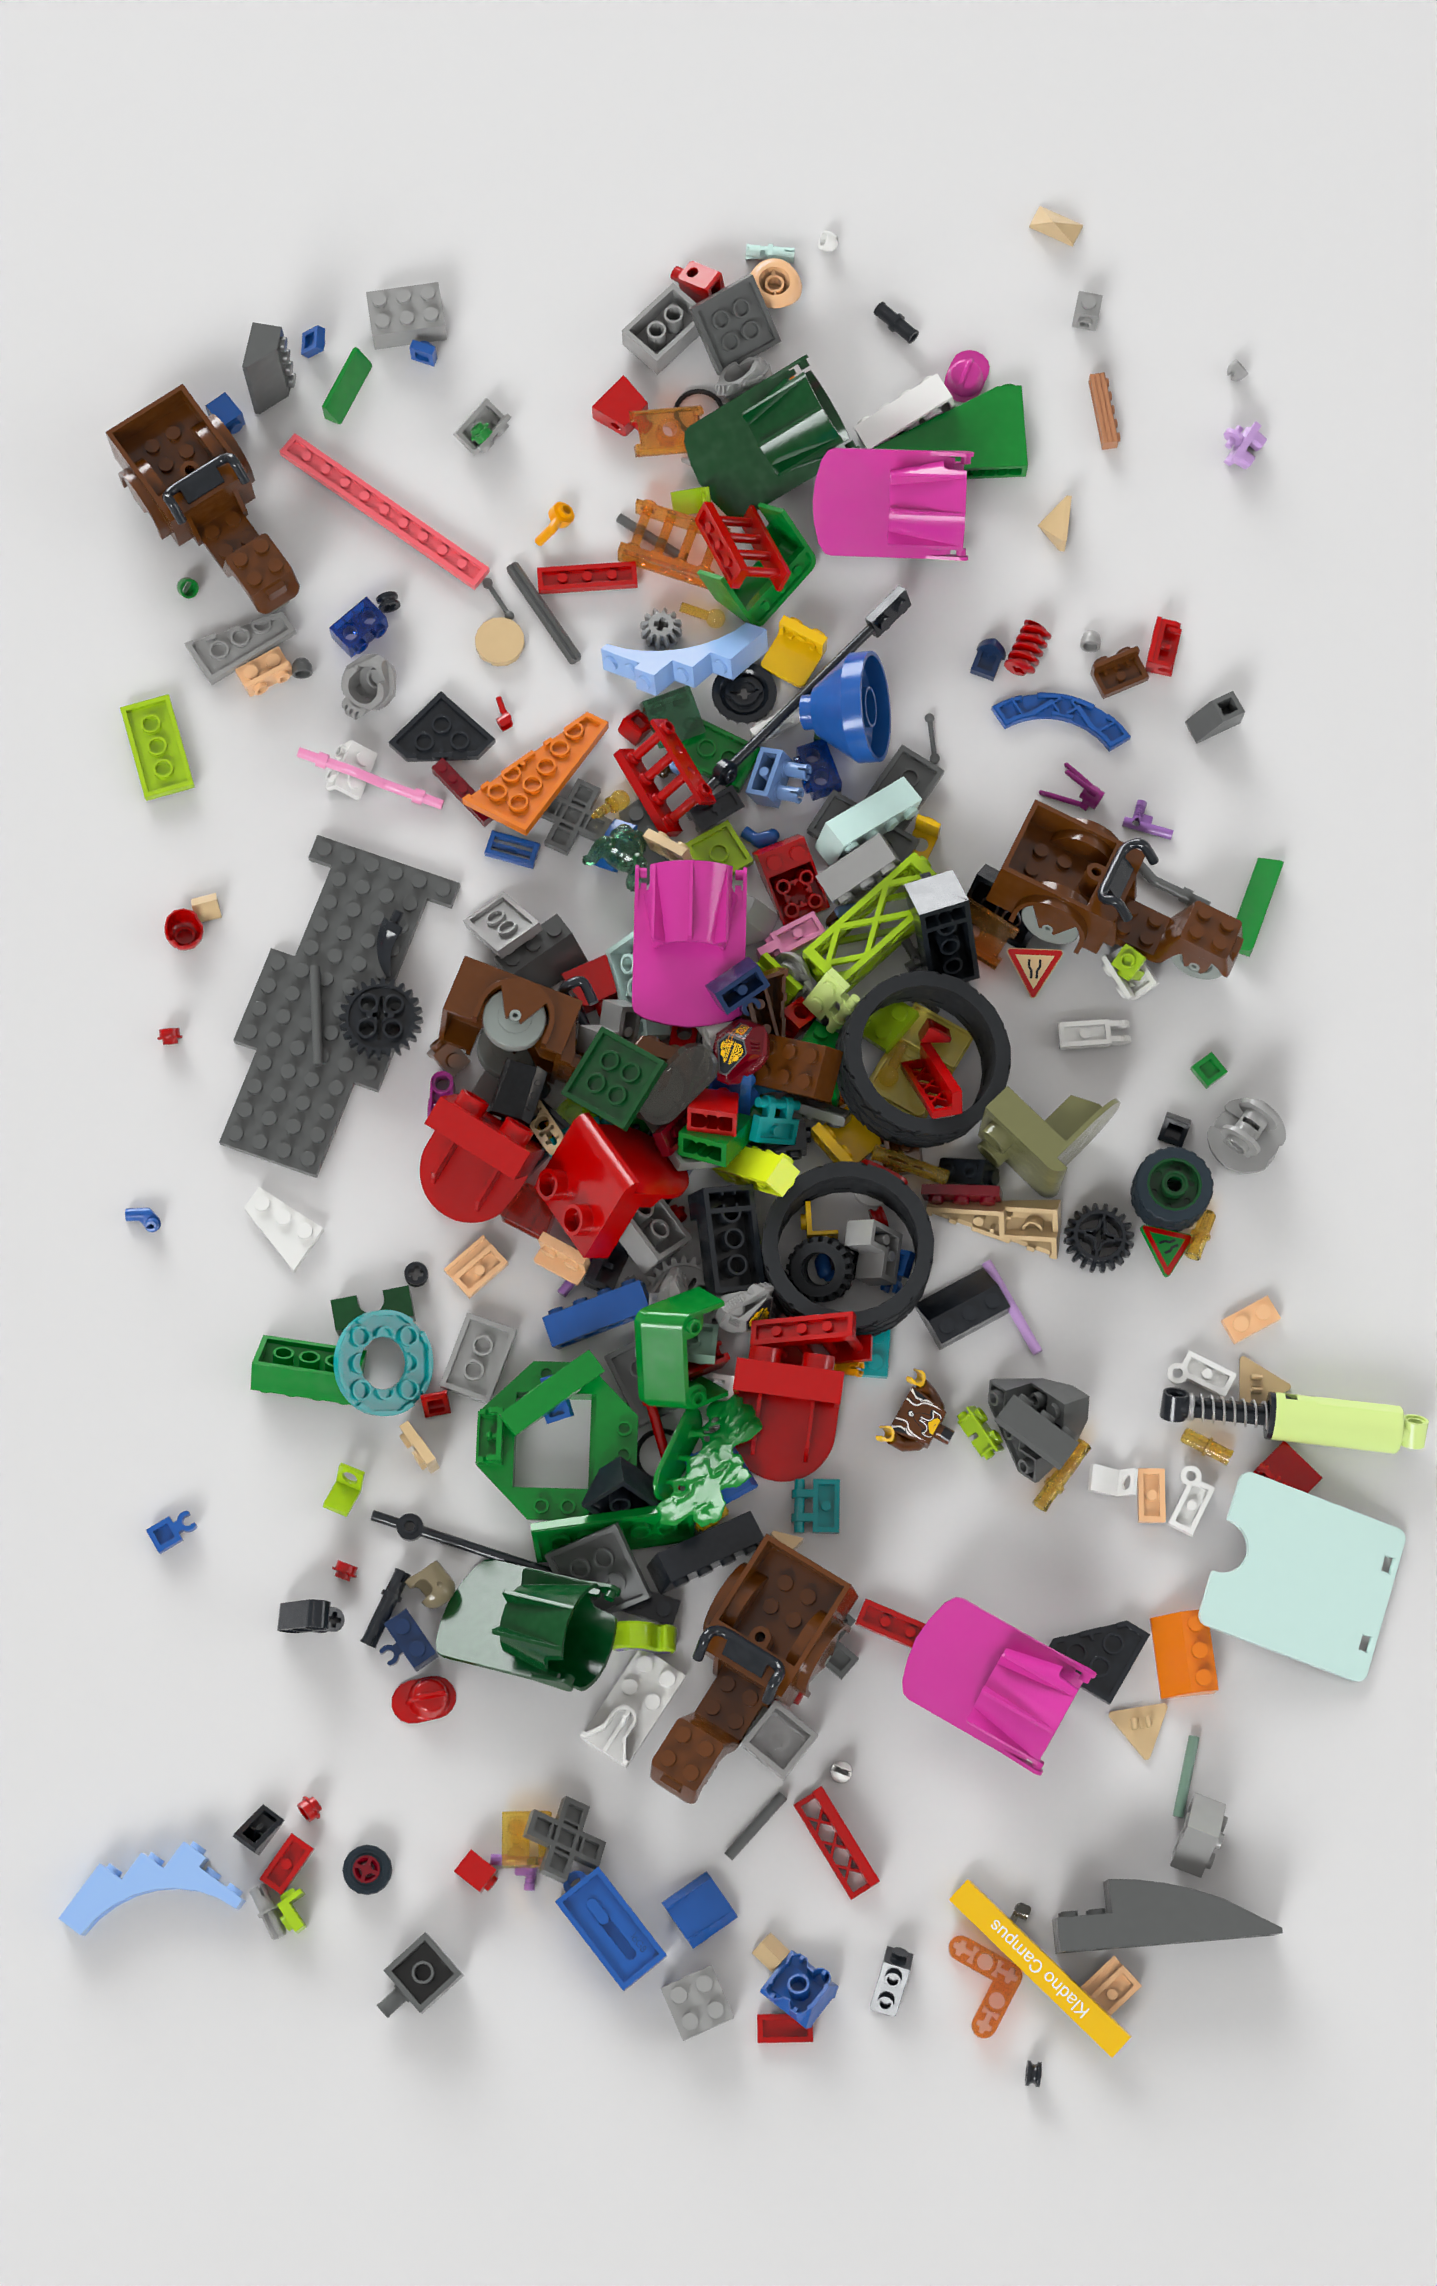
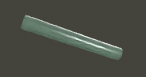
M1189 1735L1173 1811L1174 1817L1184 1818L1199 1743V1737Z

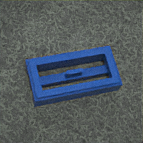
M492 830L484 854L487 857L534 869L535 860L541 845L538 842ZM498 839L501 841L531 848L533 850L532 852H529L513 846L494 842V840ZM492 848L530 858V860L499 852L496 850H492Z

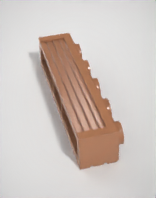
M1104 372L1090 374L1088 383L1102 450L1117 448L1118 442H1120V433L1116 431L1118 423L1117 419H1114L1113 416L1115 408L1114 405H1111L1112 393L1108 391L1109 379L1105 377Z

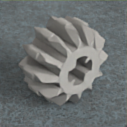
M656 608L653 609V615L646 613L644 616L645 621L640 623V628L643 630L641 638L647 639L646 645L649 647L655 644L657 651L660 649V646H664L668 650L670 648L669 643L677 645V637L682 636V629H680L682 622L680 619H676V613L667 614L666 608L662 610V613H659Z

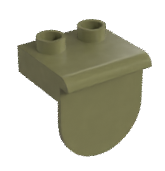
M1007 1086L985 1107L978 1136L982 1141L977 1145V1148L982 1156L993 1166L999 1168L1006 1162L1039 1195L1045 1198H1052L1059 1192L1067 1171L1066 1166L1103 1129L1118 1110L1121 1102L1115 1098L1102 1107L1098 1103L1070 1095L1044 1121Z

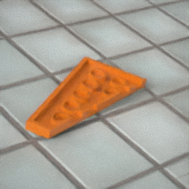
M589 712L584 713L564 727L562 733L553 739L550 737L545 740L543 746L536 751L531 750L502 770L500 776L491 782L486 781L480 786L481 789L477 792L463 797V804L527 836L608 730V722Z

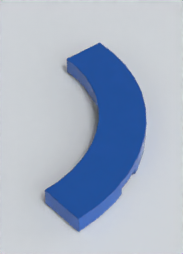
M1040 692L1034 695H1019L1004 700L991 708L1004 729L1029 720L1053 719L1064 721L1092 734L1109 752L1131 738L1125 728L1110 714L1107 715L1088 701L1066 694Z

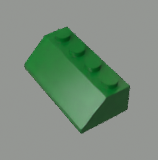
M263 1335L252 1361L250 1390L351 1405L341 1393L336 1382L333 1365L335 1345ZM363 1350L361 1355L360 1366L362 1375L364 1372L367 1350Z

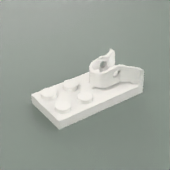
M638 1650L587 1729L582 1731L581 1738L627 1768L686 1678V1675L653 1653Z

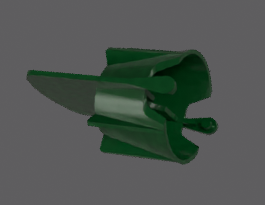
M807 354L686 429L684 444L691 467L699 484L702 487H709L711 500L726 516L744 517L750 505H754L758 511L757 505L760 502L769 504L816 476L821 459L829 449L835 448L850 439L837 410L811 370L806 373L804 371L790 380L797 373L795 369L790 371L789 369L799 365L802 371L810 366L807 358H809ZM853 440L844 445L846 448H860L859 445H855Z
M486 1559L471 1570L449 1600L440 1621L436 1637V1650L443 1658L534 1680L568 1692L573 1691V1688L585 1691L598 1680L605 1669L612 1652L617 1629L616 1616L595 1607L591 1596L600 1598L601 1594L604 1593V1598L609 1602H613L616 1597L620 1596L621 1590L617 1586L608 1583L580 1580L503 1561Z

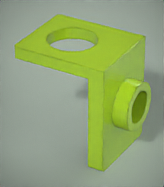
M709 487L670 492L674 517L698 513L704 501L711 502Z
M340 1463L336 1482L325 1499L323 1508L347 1517L362 1491L365 1472ZM344 1473L353 1474L357 1481L349 1480L345 1477Z

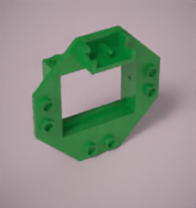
M533 1361L478 1411L475 1464L527 1520L550 1521L589 1515L591 1512L582 1507V1501L599 1469L619 1456L637 1467L638 1415L599 1376L569 1398L571 1400H591L588 1489L514 1487L517 1436H513L499 1417V1414L518 1401V1398H522L541 1384L540 1378L555 1374L570 1362Z

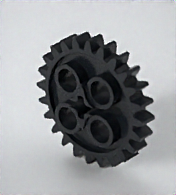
M382 977L380 984H376L374 978H371L370 986H367L362 981V990L359 991L353 987L354 997L345 996L349 1005L341 1004V1009L345 1013L339 1014L340 1021L344 1022L339 1026L341 1031H346L343 1034L344 1040H350L349 1046L351 1049L358 1045L357 1053L359 1055L366 1050L368 1059L375 1053L378 1061L381 1060L383 1054H386L390 1060L394 1051L401 1056L400 1048L404 1047L410 1050L408 1041L417 1042L414 1033L422 1032L421 1027L416 1025L423 1023V1017L417 1016L423 1013L422 1007L417 1006L419 1004L418 997L412 998V989L404 992V983L396 987L395 979L386 984L384 977ZM384 997L383 1012L385 1018L382 1020L383 1036L382 1040H378L379 1024L377 1020L380 1019V998ZM365 1003H375V1007L373 1009H363V1005ZM392 1003L401 1004L400 1009L397 1011H390L388 1008ZM370 1026L374 1028V1031L369 1035L361 1033L365 1027ZM392 1027L400 1029L399 1033L395 1036L387 1034V1031Z

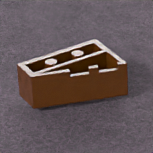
M775 967L763 971L770 986L754 996L760 1001L761 1008L758 1009L753 1003H749L747 1011L750 1015L746 1016L742 1013L740 1019L745 1018L763 1025L768 1034L785 1037L786 1018L784 1017L785 1001H787L785 988L789 968Z

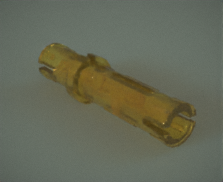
M878 1144L875 1145L871 1155V1160L892 1166V1170L898 1171L900 1169L939 1184H946L950 1174L948 1169L946 1170L904 1155V1151L898 1150L896 1152ZM914 1166H917V1167H919V1168L928 1170V1171H930V1172H932V1173H929V1172H927V1171L918 1169V1168H916V1167H914Z
M1078 1439V1446L1060 1470L1056 1469L1051 1477L1046 1478L1043 1489L1032 1501L1038 1509L1046 1512L1057 1495L1062 1494L1065 1490L1066 1482L1091 1450L1090 1445L1084 1440Z

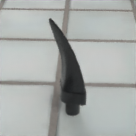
M397 909L394 910L390 920L385 917L383 918L377 936L378 960L387 978L391 977V951L403 930L399 923L404 913Z

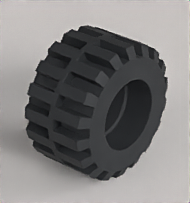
M816 1236L803 1240L801 1244H797L793 1248L794 1252L790 1253L788 1257L790 1259L789 1264H786V1270L789 1271L787 1278L797 1291L811 1302H828L843 1296L844 1292L850 1289L852 1286L850 1283L855 1279L856 1275L853 1274L854 1269H856V1263L852 1261V1252H849L847 1250L848 1247L841 1244L839 1240L827 1236ZM820 1253L828 1255L835 1266L832 1280L825 1285L815 1284L810 1279L807 1271L810 1259Z

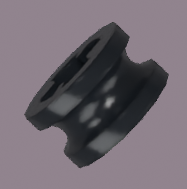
M388 591L376 597L381 613H390L400 608L401 605L400 601L397 600L398 595L396 592Z
M420 1262L408 1264L404 1271L405 1280L412 1287L423 1286L428 1279L426 1266ZM416 1268L420 1269V1273H424V1275L419 1276L418 1280H413L412 1275L409 1276V1273H413Z
M1027 2060L1025 2086L1033 2083L1035 2087H1040L1042 2062L1032 2064L1031 2061Z

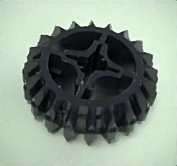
M1093 1203L1092 1211L1087 1205L1083 1206V1214L1075 1211L1073 1214L1075 1219L1069 1218L1067 1224L1070 1227L1064 1229V1234L1069 1237L1064 1238L1063 1243L1071 1245L1066 1249V1253H1075L1072 1262L1075 1263L1080 1259L1082 1261L1080 1264L1081 1269H1084L1086 1264L1091 1265L1089 1269L1091 1273L1095 1271L1096 1266L1099 1267L1100 1273L1105 1272L1106 1265L1111 1271L1115 1270V1263L1122 1266L1124 1264L1122 1257L1129 1258L1131 1253L1127 1249H1132L1134 1243L1130 1241L1134 1237V1232L1127 1231L1132 1226L1131 1222L1122 1223L1126 1215L1121 1214L1117 1217V1207H1114L1112 1212L1107 1211V1203L1103 1205L1102 1210H1099L1097 1203ZM1098 1220L1097 1226L1093 1229H1079L1088 1221ZM1107 1222L1116 1229L1119 1238L1107 1230ZM1100 1228H1101V1233H1100V1235H1101L1102 1242L1099 1244L1098 1248H1096V1246H1097L1096 1240H1097V1239H1096L1095 1236H1096V1234H1098V1232H1099V1230H1100ZM1079 1239H1082V1242L1087 1243L1091 1247V1254L1082 1248ZM1119 1247L1113 1254L1099 1257L1103 1248Z

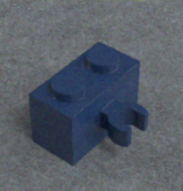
M746 957L705 985L716 1005L728 1015L739 1007L740 1011L746 1016L750 1015L747 1011L749 1003H753L758 1009L761 1008L760 1001L754 996L770 986L759 965L749 957Z
M404 1609L384 1623L396 1641L394 1645H385L379 1650L381 1655L387 1651L394 1653V1657L387 1662L389 1667L397 1664L403 1653L416 1672L439 1657L407 1609Z

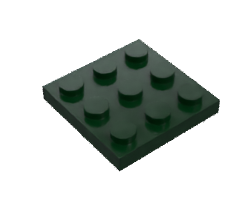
M601 1026L561 1091V1094L627 1132L668 1064L664 1060Z

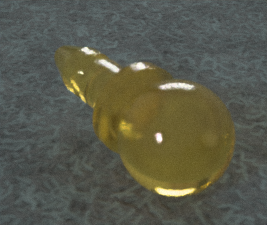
M624 790L614 791L611 796L605 799V804L595 809L591 818H601L609 812L616 813L628 807L630 803L628 793Z

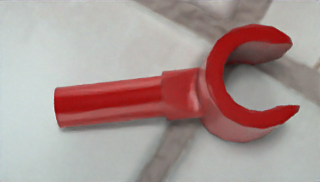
M498 696L496 701L502 716L496 718V722L504 732L513 726L511 715L505 709L502 697Z

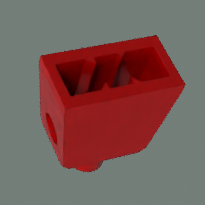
M690 261L684 269L676 266L671 272V279L678 282L679 288L696 303L725 288L721 272L695 261Z
M624 375L592 406L593 419L622 436H628L634 429L642 435H646L652 428L653 424L646 419L648 415L647 401Z
M606 954L561 974L562 982L576 976H582L590 982L598 999V1002L594 1005L589 1006L581 987L578 986L569 991L572 997L583 1001L582 1008L585 1014L596 1010L600 1018L603 1000L618 999Z
M724 1087L718 1090L702 1089L687 1107V1130L736 1137L739 1094L730 1092L729 1089Z

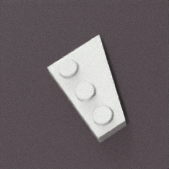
M258 1187L244 1207L245 1211L294 1273L324 1232L321 1226Z

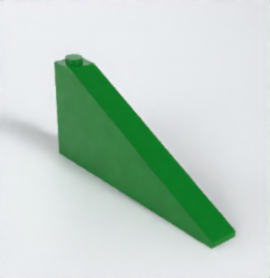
M1004 384L997 386L872 449L974 452V457H971V464H964V470L967 471V479L1026 477L1028 461L1022 385ZM955 457V462H961V457Z

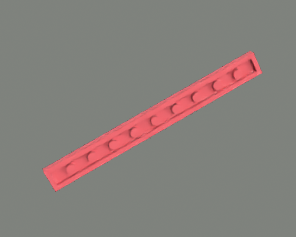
M294 433L280 450V455L472 589L475 590L490 572L489 567Z

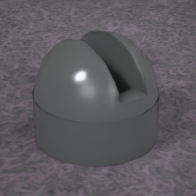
M300 657L293 662V677L304 679L312 676V665L309 660Z

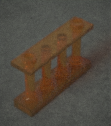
M637 499L635 502V514H639L640 518L631 542H620L618 561H636V567L708 589L697 572L701 569L715 574L710 569L714 556L709 547L707 546L701 565L695 566L687 562L696 534H701L694 521L696 517L659 506L654 501L648 499ZM650 518L664 522L655 548L651 551L640 547ZM673 526L687 530L676 558L667 557L663 554ZM726 526L728 532H731V528Z

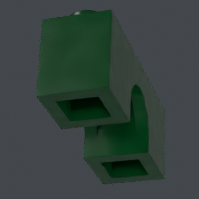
M409 1285L382 1290L384 1303L380 1310L398 1311L411 1317L413 1322L416 1321ZM357 1295L330 1300L335 1330L338 1336L342 1334L351 1321L366 1313L360 1309Z

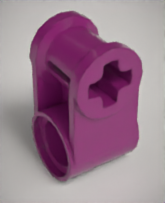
M438 1071L431 1077L427 1118L440 1096L455 1094L456 1088L453 1077L446 1071ZM441 1080L450 1082L449 1087L445 1090H439L436 1086Z

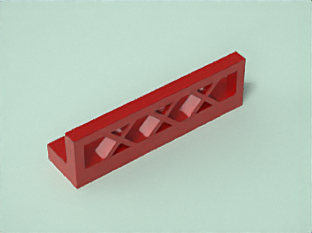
M920 1043V1059L900 1062V1069L932 1119L962 1114L961 1088L932 1044ZM930 1092V1093H934V1094H938V1095H937V1096H933V1095H929L928 1093ZM937 1105L943 1106L942 1108L935 1109Z
M822 1786L793 1805L851 1900L880 1882ZM815 1799L821 1808L819 1818L807 1817L801 1807ZM823 1813L829 1822L821 1820ZM810 1821L817 1823L816 1830L814 1829ZM820 1824L832 1826L835 1831L833 1843L820 1839L818 1835ZM837 1836L843 1845L836 1844ZM825 1845L832 1846L830 1853L826 1849ZM835 1847L848 1852L849 1861L847 1867L834 1862L832 1857ZM852 1861L854 1862L857 1869L850 1868ZM839 1869L846 1870L845 1878ZM849 1871L860 1873L867 1884L853 1892L847 1883Z

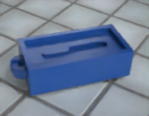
M599 1866L588 1875L582 1871L569 1873L568 1880L563 1883L566 1893L558 1898L555 1903L621 1989L625 1991L664 1960L667 1955ZM580 1879L575 1886L571 1887L574 1880Z

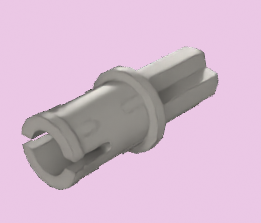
M266 1884L260 1885V1888L258 1886L253 1888L249 1893L259 1911L258 1917L263 1919L271 1939L275 1940L283 1937L286 1934V1929L277 1912L279 1907L274 1905Z

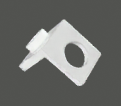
M1091 1464L1088 1490L1113 1497L1135 1495L1138 1469L1117 1470L1098 1464ZM1130 1475V1486L1128 1489H1125V1479Z

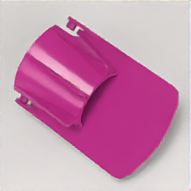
M865 448L829 449L821 459L813 494L814 526L821 549L830 556L967 561L966 548H963L967 471L964 470V464H971V457H974V452ZM955 457H961V462H955ZM951 550H956V554H950Z
M673 860L650 864V886L648 890L647 883H641L639 888V878H647V868H639V865H635L632 1007L634 1013L648 1021L684 1028L712 1026L731 1022L740 1017L742 1012L739 1007L728 1015L716 1005L705 985L745 959L747 867H743V870H735V880L743 881V890H741V885H735L734 892L732 888L733 866L701 860Z
M954 1597L946 1601L932 1615L915 1639L907 1659L902 1686L903 1694L908 1700L994 1748L1030 1772L1041 1776L1044 1761L1041 1760L1043 1753L1047 1749L1082 1683L1088 1684L1091 1678H1095L1097 1674L1092 1669L1050 1648L968 1600Z

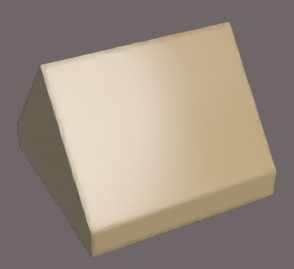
M216 893L191 899L192 909L197 914L201 923L222 918Z
M770 1932L752 1954L773 1972L790 1951Z

